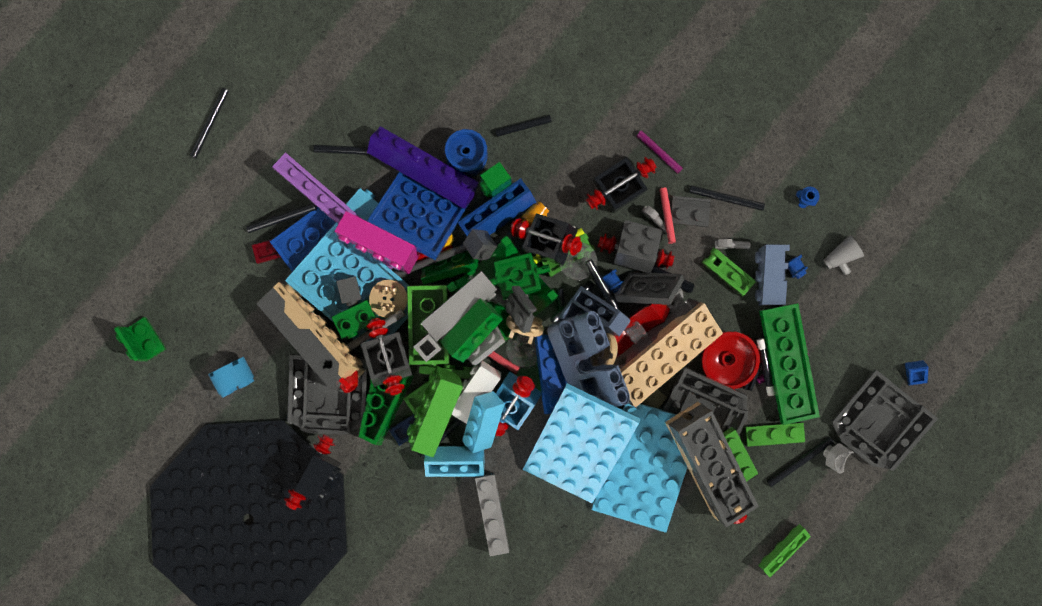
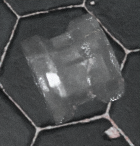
M635 321L632 327L624 330L634 345L638 344L641 338L645 339L648 336L638 321Z

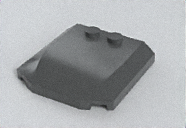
M291 354L289 362L287 422L300 427L306 433L345 435L360 428L367 404L368 367L365 357H358L363 363L362 368L365 370L358 378V386L352 392L344 393L329 389L300 354Z
M684 367L679 373L662 410L679 414L696 402H699L712 410L722 432L733 427L739 435L748 418L747 395Z
M874 369L831 422L840 441L874 467H882L894 471L938 418L903 392L883 374Z

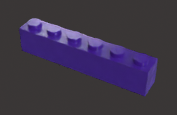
M381 126L370 136L368 154L464 209L474 198L478 186L477 181Z

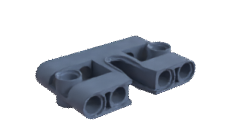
M590 311L575 315L548 326V336L568 384L615 407L629 403V391L619 366L604 364L592 366L589 362V358L592 355L598 354L610 345L600 317L596 312Z

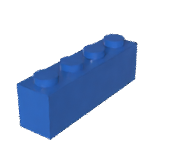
M520 178L464 217L458 224L467 236L472 229L484 230L491 235L535 204L536 200Z

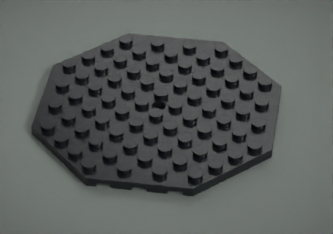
M284 420L205 425L150 486L153 565L197 606H300L348 552L344 474L340 472L337 479L331 481L330 486H332V489L327 497L316 502L306 497V500L300 501L302 508L293 510L285 505L286 501H284V498L290 497L288 490L297 487L313 455L317 454L315 448ZM246 514H251L254 518V522L251 525L244 522Z

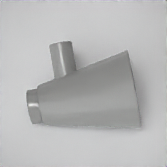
M849 235L823 261L829 269L839 266L843 274L847 275L851 272L847 263L864 257V254L855 239Z

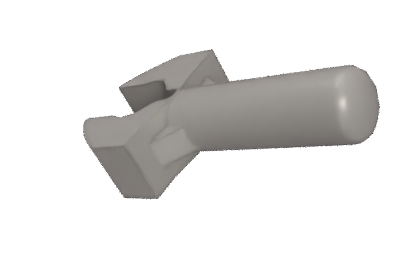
M646 205L642 209V213L656 223L667 235L665 222L652 207Z
M718 239V241H715L716 249H750L751 247L750 242L732 241V239Z

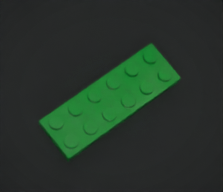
M794 303L759 311L780 423L786 425L820 417L799 304Z

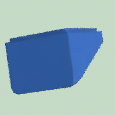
M924 360L905 363L908 386L928 383V365Z

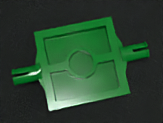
M528 253L494 262L495 278L489 280L501 290L503 300H507L510 293H513L512 286H520L526 295L541 291L539 275L551 271L549 264L537 267L533 261L532 254Z

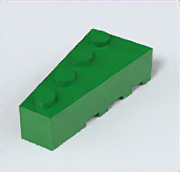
M414 375L402 378L399 381L405 387L397 395H390V393L385 392L388 385L382 384L374 387L370 380L369 394H367V404L359 432L360 438L374 445H382Z

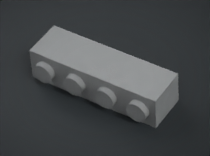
M481 271L422 321L421 324L436 342L439 339L442 340L449 330L460 321L480 298L487 302L496 296L495 291L497 288Z
M495 473L484 475V477H476L475 481L489 555L495 556L509 553V544Z

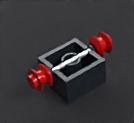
M626 157L596 176L593 183L598 190L594 189V195L592 196L587 194L586 202L591 209L595 208V210H598V205L602 204L605 206L606 201L612 212L615 213L645 194L648 189L640 176L648 178L649 172L655 174L657 167L651 158L647 159L644 157L642 164L637 162V169L635 170Z
M536 213L531 227L529 221L523 222L520 218L513 221L510 227L513 237L519 236L520 239H525L522 250L531 253L534 257L564 266L569 251L574 256L582 248L581 239L576 236L577 229L567 222Z
M328 435L318 436L319 443L313 444L317 454L313 455L297 487L288 490L290 497L284 498L287 507L293 510L302 508L300 501L306 500V497L316 502L327 497L331 491L332 486H330V483L337 479L342 469L339 468L341 462L326 455L331 454L330 446H335L333 443L334 439Z

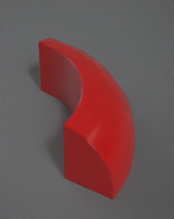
M648 304L629 316L630 323L620 336H615L618 347L616 358L636 342L634 338L642 331L646 333L653 327L665 322L670 311L669 306Z

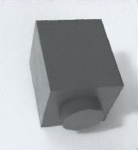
M472 229L463 242L472 258L488 261L497 248L489 233L484 230Z
M357 277L336 281L342 304L346 303L347 306L359 304L358 300L362 299Z

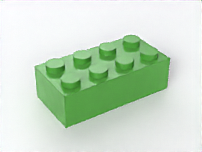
M448 285L407 286L409 365L449 364V353L440 342L441 339L437 342L442 346V349L427 362L413 347L428 334V331L422 326L421 322L448 300Z
M437 367L435 372H431L428 381L430 383L429 387L423 391L421 400H423L422 404L415 410V421L409 425L407 430L411 450L430 457H434L463 388L458 373Z

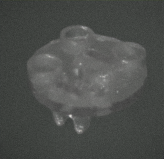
M582 242L581 251L574 256L569 251L564 266H559L566 277L581 281L591 275L585 262L592 259L597 266V256L590 245Z
M516 333L513 339L510 338L506 344V355L513 365L530 369L538 363L535 339L533 338L532 344H528L529 336Z

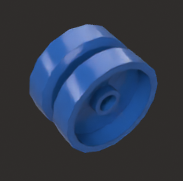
M463 129L456 131L448 138L445 145L447 164L468 177L478 175L487 164L488 155L485 139L473 130Z

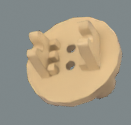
M394 280L378 282L371 289L369 295V303L372 310L378 316L384 318L390 317L400 309L404 311L408 302L405 288Z
M508 316L506 325L511 329L509 338L513 339L516 332L529 336L528 344H532L533 338L541 336L544 332L542 319L534 317L530 332L522 333L511 316Z

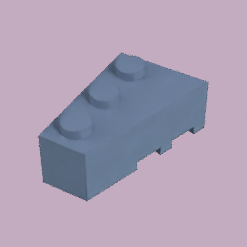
M765 245L755 253V263H758V271L755 272V281L758 282L755 300L759 301V306L786 305L787 280H785V269H788V262H785V251H789L790 245Z
M582 286L558 317L561 320H565L575 315L594 311L600 317L605 333L620 336L631 321L621 311Z

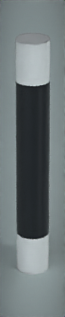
M764 338L757 339L767 395L774 396L775 391Z

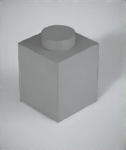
M429 333L413 346L426 362L442 349V346Z

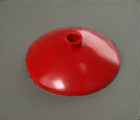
M735 331L723 332L702 353V368L706 377L733 389L747 385L757 374L760 365V355L755 343L748 336ZM727 355L731 357L729 362L725 361Z

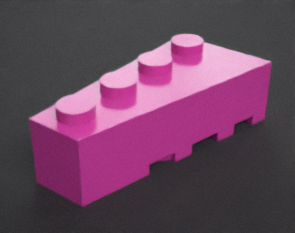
M347 211L335 229L340 241L346 244L350 242L356 245L355 248L363 253L367 251L375 259L381 262L385 261L391 267L410 274L420 256L413 244Z

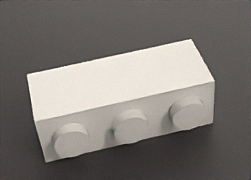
M481 361L479 365H474L469 373L471 374L469 380L465 379L462 382L463 388L452 412L453 416L466 424L474 397L492 392L501 379V372L484 361Z

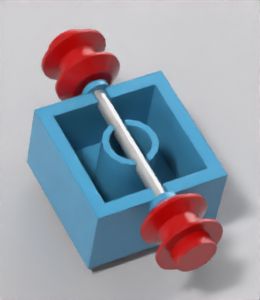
M509 372L497 390L496 395L505 405L495 436L504 435L509 425L519 430L541 396V391L535 388L531 378L527 376L517 377Z

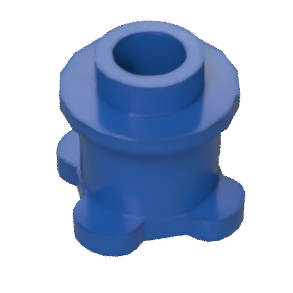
M806 187L796 193V196L799 198L800 208L811 205L815 206L819 200V192L814 187Z
M801 254L788 261V270L792 274L791 278L796 277L799 279L807 273L805 270L808 266H804L800 260L802 258Z
M616 269L603 277L607 287L613 294L619 290L624 282L616 275Z

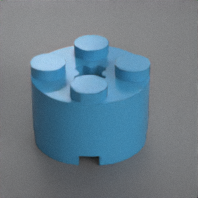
M244 356L208 374L216 391L222 398L236 391L237 386L241 389L254 382V375Z

